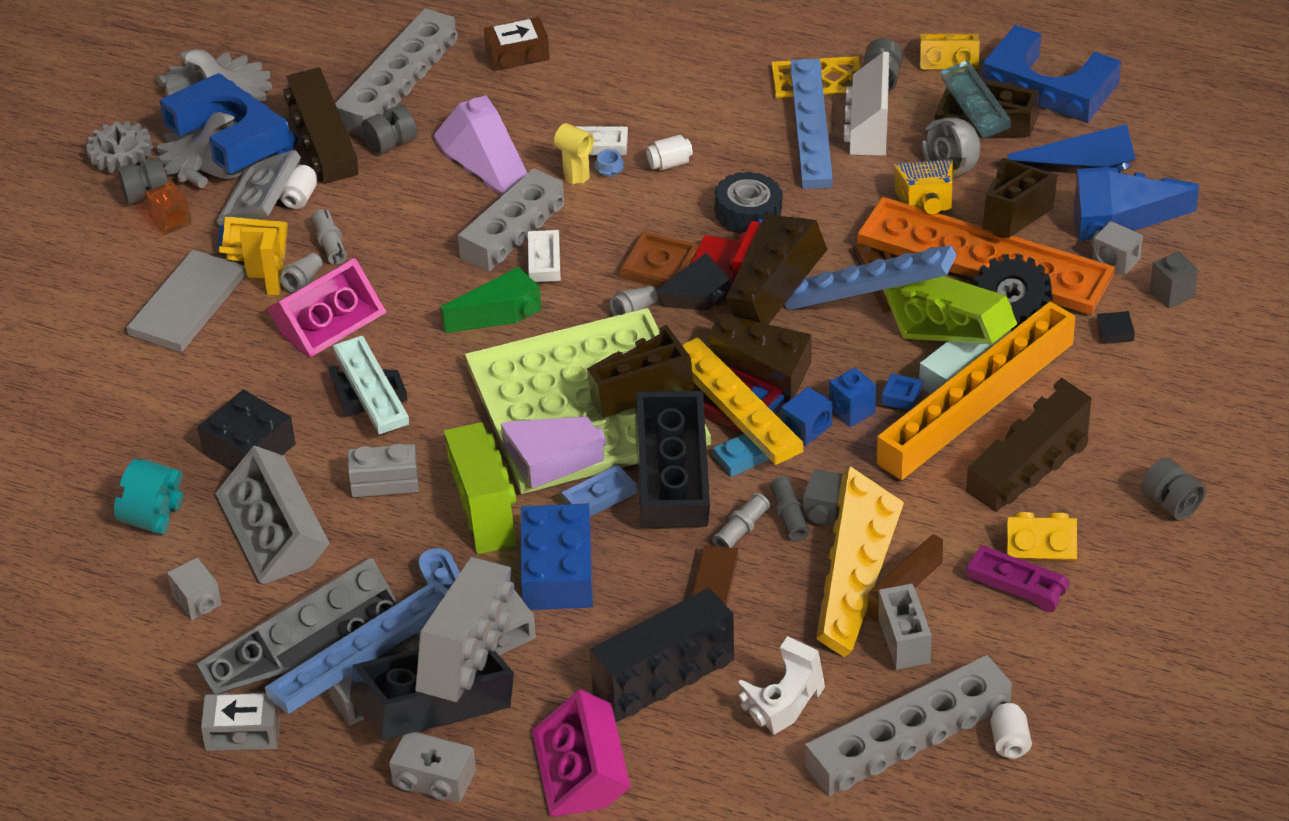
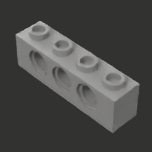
M533 168L458 234L460 258L490 272L495 266L502 263L515 248L524 243L528 238V231H535L541 228L545 221L555 212L561 210L565 201L563 181Z

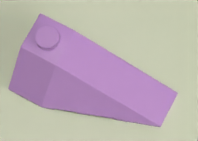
M487 95L459 103L434 134V140L446 158L450 161L456 160L461 163L464 171L469 174L475 173L483 179L484 185L500 196H503L528 174L497 110Z

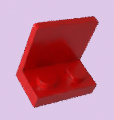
M751 221L747 232L741 233L739 241L705 235L691 263L707 253L729 277L732 286L761 222Z

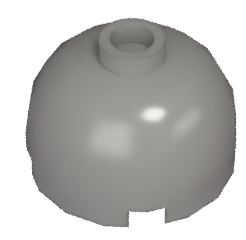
M956 117L934 120L926 127L925 132L929 131L927 140L922 141V150L926 162L952 160L953 178L967 174L977 164L981 145L977 132L970 123Z

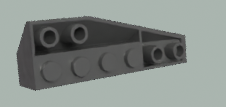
M370 557L358 561L294 600L195 665L212 694H218L279 675L298 667L398 604V601L373 558Z

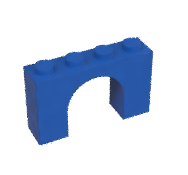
M1015 25L983 62L982 78L1039 90V106L1088 123L1118 86L1121 60L1094 51L1077 72L1063 77L1044 76L1030 69L1040 57L1041 33Z
M220 73L159 100L163 124L179 137L204 126L213 112H223L235 118L232 121L238 123L209 136L213 162L229 174L290 146L288 139L289 125L285 118L277 115L267 105L256 100L250 93L245 92L232 80L227 79Z

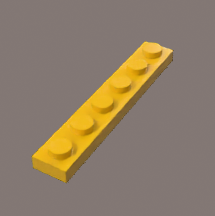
M699 338L682 344L691 357L693 382L775 465L804 452L803 441Z

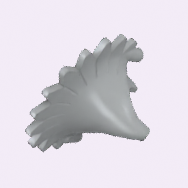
M205 50L182 52L178 56L185 60V67L171 66L169 68L170 71L157 77L159 86H165L166 96L217 73L232 80L238 87L250 93L258 101H265L267 97L264 91L272 89V83L266 81L271 77L270 72L260 71L262 69L261 62L248 64V56L246 55L231 60L230 53L227 52L217 59Z
M213 112L204 126L181 137L175 133L164 134V139L167 143L157 145V151L162 154L158 156L162 164L166 165L164 167L165 174L178 173L179 182L189 180L199 188H204L208 182L205 176L197 172L199 169L223 179L243 175L248 166L229 174L215 164L212 160L209 136L238 123L232 121L235 118L223 112Z

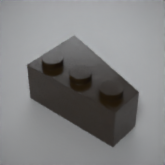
M953 72L936 110L935 120L949 117L964 120L974 127L979 138L1031 136L1039 116V90Z
M1003 158L1001 168L997 170L996 179L992 181L986 194L982 229L993 232L995 236L1000 238H1010L1052 210L1058 175Z
M720 313L709 333V349L728 368H735L782 389L785 403L795 397L811 364L812 334Z
M667 324L659 328V334L648 341L645 338L637 340L635 342L636 347L624 354L618 351L587 368L591 401L602 418L635 408L636 392L694 390L691 357Z

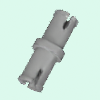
M324 209L315 211L312 215V221L318 232L317 240L324 247L328 261L331 264L335 261V265L341 264L348 256L341 242V231L334 225L329 210L326 209L325 213Z
M753 493L740 510H734L730 514L728 523L712 537L714 545L732 548L743 535H748L754 529V523L770 508L767 498L760 493Z

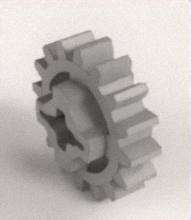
M114 121V125H111V127L104 124V130H94V137H88L87 139L88 145H86L91 164H97L99 170L108 167L109 173H112L121 166L136 164L137 162L142 163L146 160L145 157L152 155L151 136L147 128L141 129V124L139 123L131 126L130 121H126L124 125Z

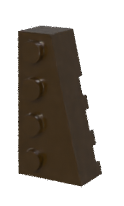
M317 67L287 75V88L283 89L284 99L288 106L289 114L301 136L303 147L310 155L312 169L316 174L320 175L323 184L358 175L357 155L321 68Z
M765 214L726 297L734 317L769 324L827 251L817 220Z
M1062 377L1053 385L1056 391L1048 399L1043 396L1040 397L1033 404L1035 411L1025 421L1018 419L1013 423L1003 442L997 439L967 468L966 491L993 511L997 512L1006 504L1013 503L1021 493L1029 487L1036 486L1044 476L1052 470L1059 469L1064 461L1075 453L1082 452L1089 441L1091 397Z

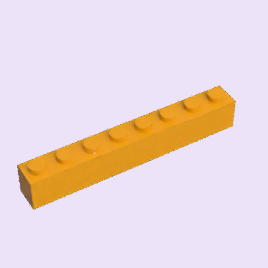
M1051 301L879 434L877 436V465L902 481L1072 346L1076 316Z

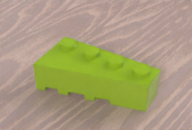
M945 276L883 289L903 339L993 344L1017 325L1012 306L1006 295Z
M482 422L443 430L448 461L459 491L463 510L466 511L470 533L474 536V546L477 555L517 546L511 504H516V495L513 484H509L507 469L502 465L500 452L496 450L493 434L486 433Z

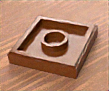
M642 231L620 268V278L659 288L691 264L700 245Z

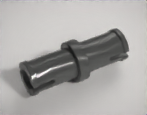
M786 476L777 477L770 485V489L777 502V515L780 519H783L789 539L801 541L810 532L802 514L803 504L796 497L790 478Z

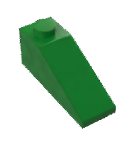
M519 267L440 306L442 330L445 333L514 324L542 310L540 286Z

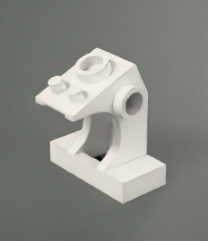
M788 636L780 646L785 676L779 684L759 688L741 679L739 681L741 693L738 696L742 701L740 704L744 711L749 709V713L760 727L766 725L774 735L793 724L812 696L819 698L825 688L819 651ZM773 695L781 696L779 699L776 700L769 699Z

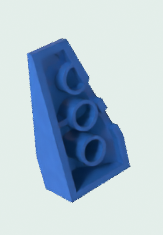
M1127 124L1007 154L1009 160L1018 163L1088 168L1112 167L1117 168L1118 171L1131 168L1130 162L1136 160Z
M1111 167L1077 169L1073 218L1079 241L1092 240L1094 234L1098 230L1101 231L1110 221L1135 231L1195 212L1197 210L1199 185L1165 177L1160 180L1146 178L1145 174L1135 172L1134 175L1119 173L1117 168Z

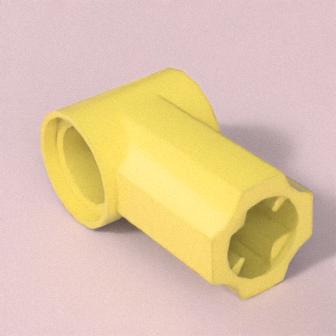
M564 123L558 128L554 137V146L562 151L564 179L572 185L584 183L590 178L588 155L593 149L594 136L573 125Z

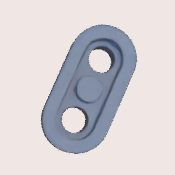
M434 548L427 550L419 558L420 575L425 586L435 580L449 590L460 574L452 555L444 549Z

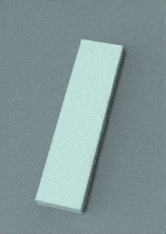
M359 336L333 345L335 357L378 434L409 425L408 414L364 337Z

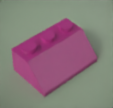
M356 258L341 264L267 307L282 336L308 358L386 313L385 308Z
M579 689L532 729L550 815L556 817L607 808L631 788L611 703Z

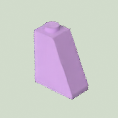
M588 417L507 421L501 423L503 448L531 489L604 461L603 446H606L604 433L600 427L595 428Z

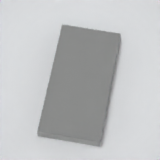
M192 250L127 326L128 335L183 352L246 276L245 265Z

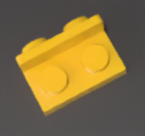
M920 33L921 69L977 70L979 68V35Z

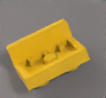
M225 217L222 246H219V253L227 254L226 260L244 262L239 234L242 227L277 228L282 260H285L287 222Z
M1029 512L1015 513L1014 517L1007 518V555L1024 561H1077V518H1069V515L1066 513L1048 514V518H1034V514Z

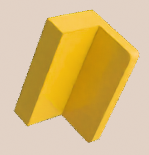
M242 227L239 234L247 277L265 278L267 295H280L282 288L280 275L283 269V261L277 228Z

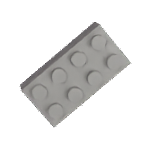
M470 557L421 630L416 681L417 692L457 702L465 689H471L476 671L483 670L489 651H495L501 632L506 633L510 625L511 612L507 611V605L511 601L514 592V583L510 582L511 567Z

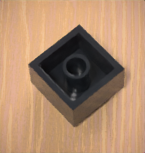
M244 389L198 426L203 455L232 472L254 445L280 455H284L296 445L291 416Z

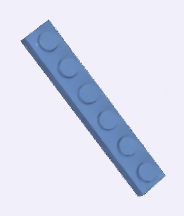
M820 59L790 60L802 189L833 188Z
M951 245L939 248L931 247L922 252L904 253L895 258L878 259L869 264L852 265L843 270L825 271L820 275L805 278L784 305L788 310L947 276L957 254Z
M434 580L265 687L267 697L286 713L290 714L351 675L352 665L374 660L422 630L448 592V589Z

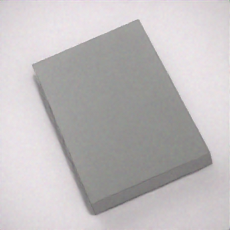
M291 150L248 165L219 215L217 223L224 225L225 217L260 219L269 216L301 159L297 151Z

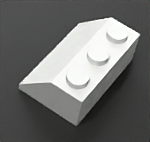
M882 52L854 73L853 86H847L846 104L852 105H846L845 123L851 124H845L844 142H850V155H886L889 52Z

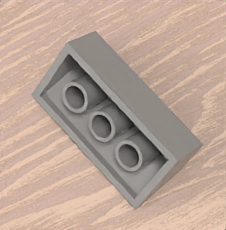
M254 445L215 493L260 583L266 584L311 568L330 545L283 455Z

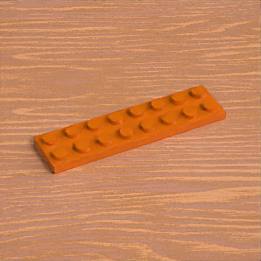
M883 196L858 232L857 243L865 244L878 250H885L898 256L904 253L922 252L931 247L939 248L951 245L957 256L949 271L972 279L975 274L980 276L979 268L983 264L989 268V260L993 258L1000 262L1003 261L1002 255L1009 254V259H1015L1016 254L1023 255V261L1026 262L1031 257L1035 259L1036 267L1041 263L1045 268V274L1048 273L1050 276L1053 303L1089 315L1093 314L1113 279L1115 266L1015 236L1000 238L995 236L993 232L982 229V226L939 213L928 214L922 208Z

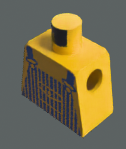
M952 160L894 164L895 194L902 203L922 208L928 214H937L942 210L952 209Z

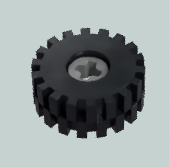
M1009 254L1002 255L1003 261L1000 262L993 258L989 260L990 267L987 268L983 264L979 268L980 276L975 274L973 278L974 286L1006 295V292L1011 293L1013 289L1017 291L1018 296L1013 295L1011 299H1008L1017 321V325L1011 329L1012 331L1047 303L1053 302L1049 274H1045V268L1041 263L1036 267L1035 259L1029 257L1026 262L1023 261V255L1016 254L1015 259H1009Z

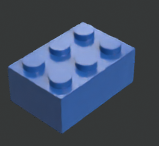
M589 503L521 506V586L523 601L530 610L593 607Z

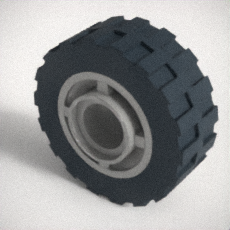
M738 172L734 175H728L719 182V186H716L715 217L717 220L719 219L721 225L728 227L729 230H735L738 233L747 232L751 221L757 222L758 219H763L765 214L781 215L782 189L771 177H766L761 173Z

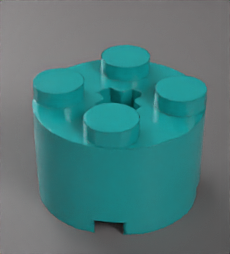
M133 459L126 468L119 486L124 487L122 498L116 497L115 519L164 535L170 523L169 515L171 511H178L183 502L184 492L179 491L182 471L147 459Z

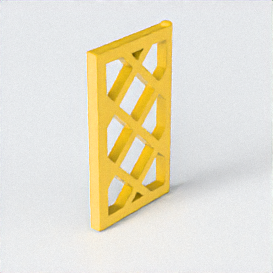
M858 56L820 59V66L825 67L821 70L822 84L827 86V88H823V94L846 93L847 86L843 87L841 85L847 80L853 82V74L861 69ZM790 61L772 62L775 98L793 97V90L782 91L781 89L786 84L792 86L791 73L785 75L779 72L780 69H790ZM853 65V68L846 71L838 66ZM831 71L841 76L835 82L825 78Z

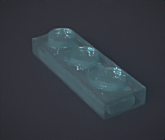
M968 60L941 71L942 81L983 138L1011 128V119Z

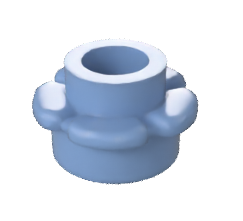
M608 149L601 151L597 155L594 166L596 170H599L600 174L606 177H613L623 170L624 161L618 151Z

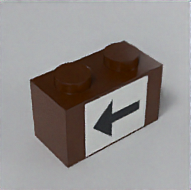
M540 17L484 28L485 50L494 71L550 60L548 36Z

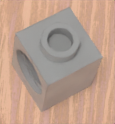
M1110 221L1101 231L1098 230L1092 238V260L1115 266V272L1125 276L1141 259L1143 235Z
M198 557L167 572L172 596L191 620L207 614L222 605L218 583Z

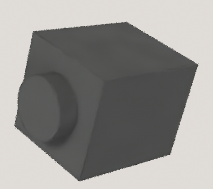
M1179 251L1153 262L1150 291L1168 308L1195 297L1198 269Z
M819 469L813 470L803 496V516L805 521L834 526V522L839 517L840 507L837 506L842 474Z

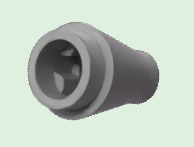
M309 253L306 257L285 265L280 275L283 287L289 292H295L309 284L323 265L321 258L315 253Z
M652 286L618 291L610 299V310L613 316H618L645 309L656 303L658 296Z

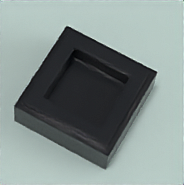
M1129 311L1097 314L1096 323L1102 344L1134 341L1135 332Z

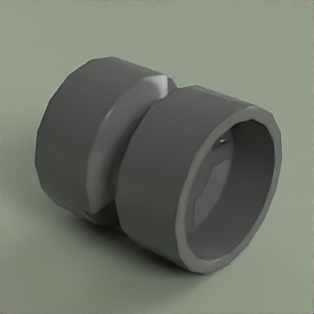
M879 38L868 44L862 67L882 52H889V92L897 84L903 60V50L895 41Z
M402 104L385 110L383 115L378 113L362 121L361 126L364 138L370 149L378 156L394 149L396 144L401 146L417 138L415 121L408 109Z
M160 157L144 160L139 167L135 163L118 167L121 187L128 205L143 202L148 195L154 199L170 194L167 177Z
M1167 457L1158 460L1145 474L1141 484L1142 492L1157 504H1162L1163 509L1177 520H1184L1195 513L1204 501L1207 493L1206 486L1193 475L1187 474L1184 468Z

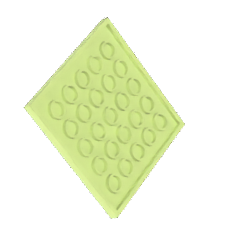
M648 308L465 354L467 367L521 494L597 475L616 465L623 468L637 464L635 408L602 418L591 401L587 368L618 351L622 352V354L636 347L635 342L641 338H645L648 341L657 336L659 329ZM588 417L595 428H601L606 439V446H603L604 461L531 489L503 448L501 423L507 421ZM705 425L707 446L711 445V435Z

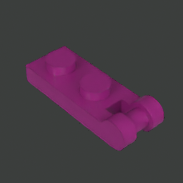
M983 545L979 547L966 567V577L1037 603L1038 607L1046 612H1053L1060 602L1059 596L1064 595L1070 585L1068 579L1059 573Z

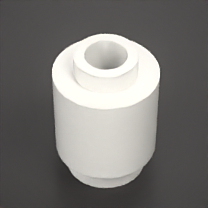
M681 134L654 141L651 146L646 147L647 159L652 170L659 168L662 171L689 163V157L693 155L689 139H684Z
M306 165L296 166L279 196L280 200L287 207L300 209L306 205L317 185L315 171Z
M1005 703L999 705L994 709L993 716L990 719L996 751L1003 757L1019 758L1026 754L1032 746L1026 714L1016 704Z

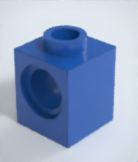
M855 367L829 381V400L832 402V412L849 427L875 413L876 384Z
M807 387L781 407V421L806 446L832 426V402L826 396Z

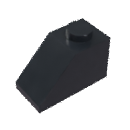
M705 253L659 287L657 295L659 303L663 307L707 311L714 305L719 306L727 300L726 297L731 288L729 277Z

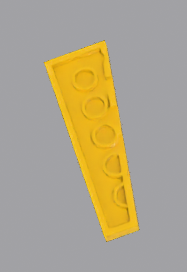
M851 466L843 472L837 503V506L840 507L839 517L834 522L833 533L836 536L834 546L830 548L829 559L832 561L830 573L825 579V594L822 599L816 635L818 641L844 658L852 652L868 607V592L875 587L904 504L903 501Z

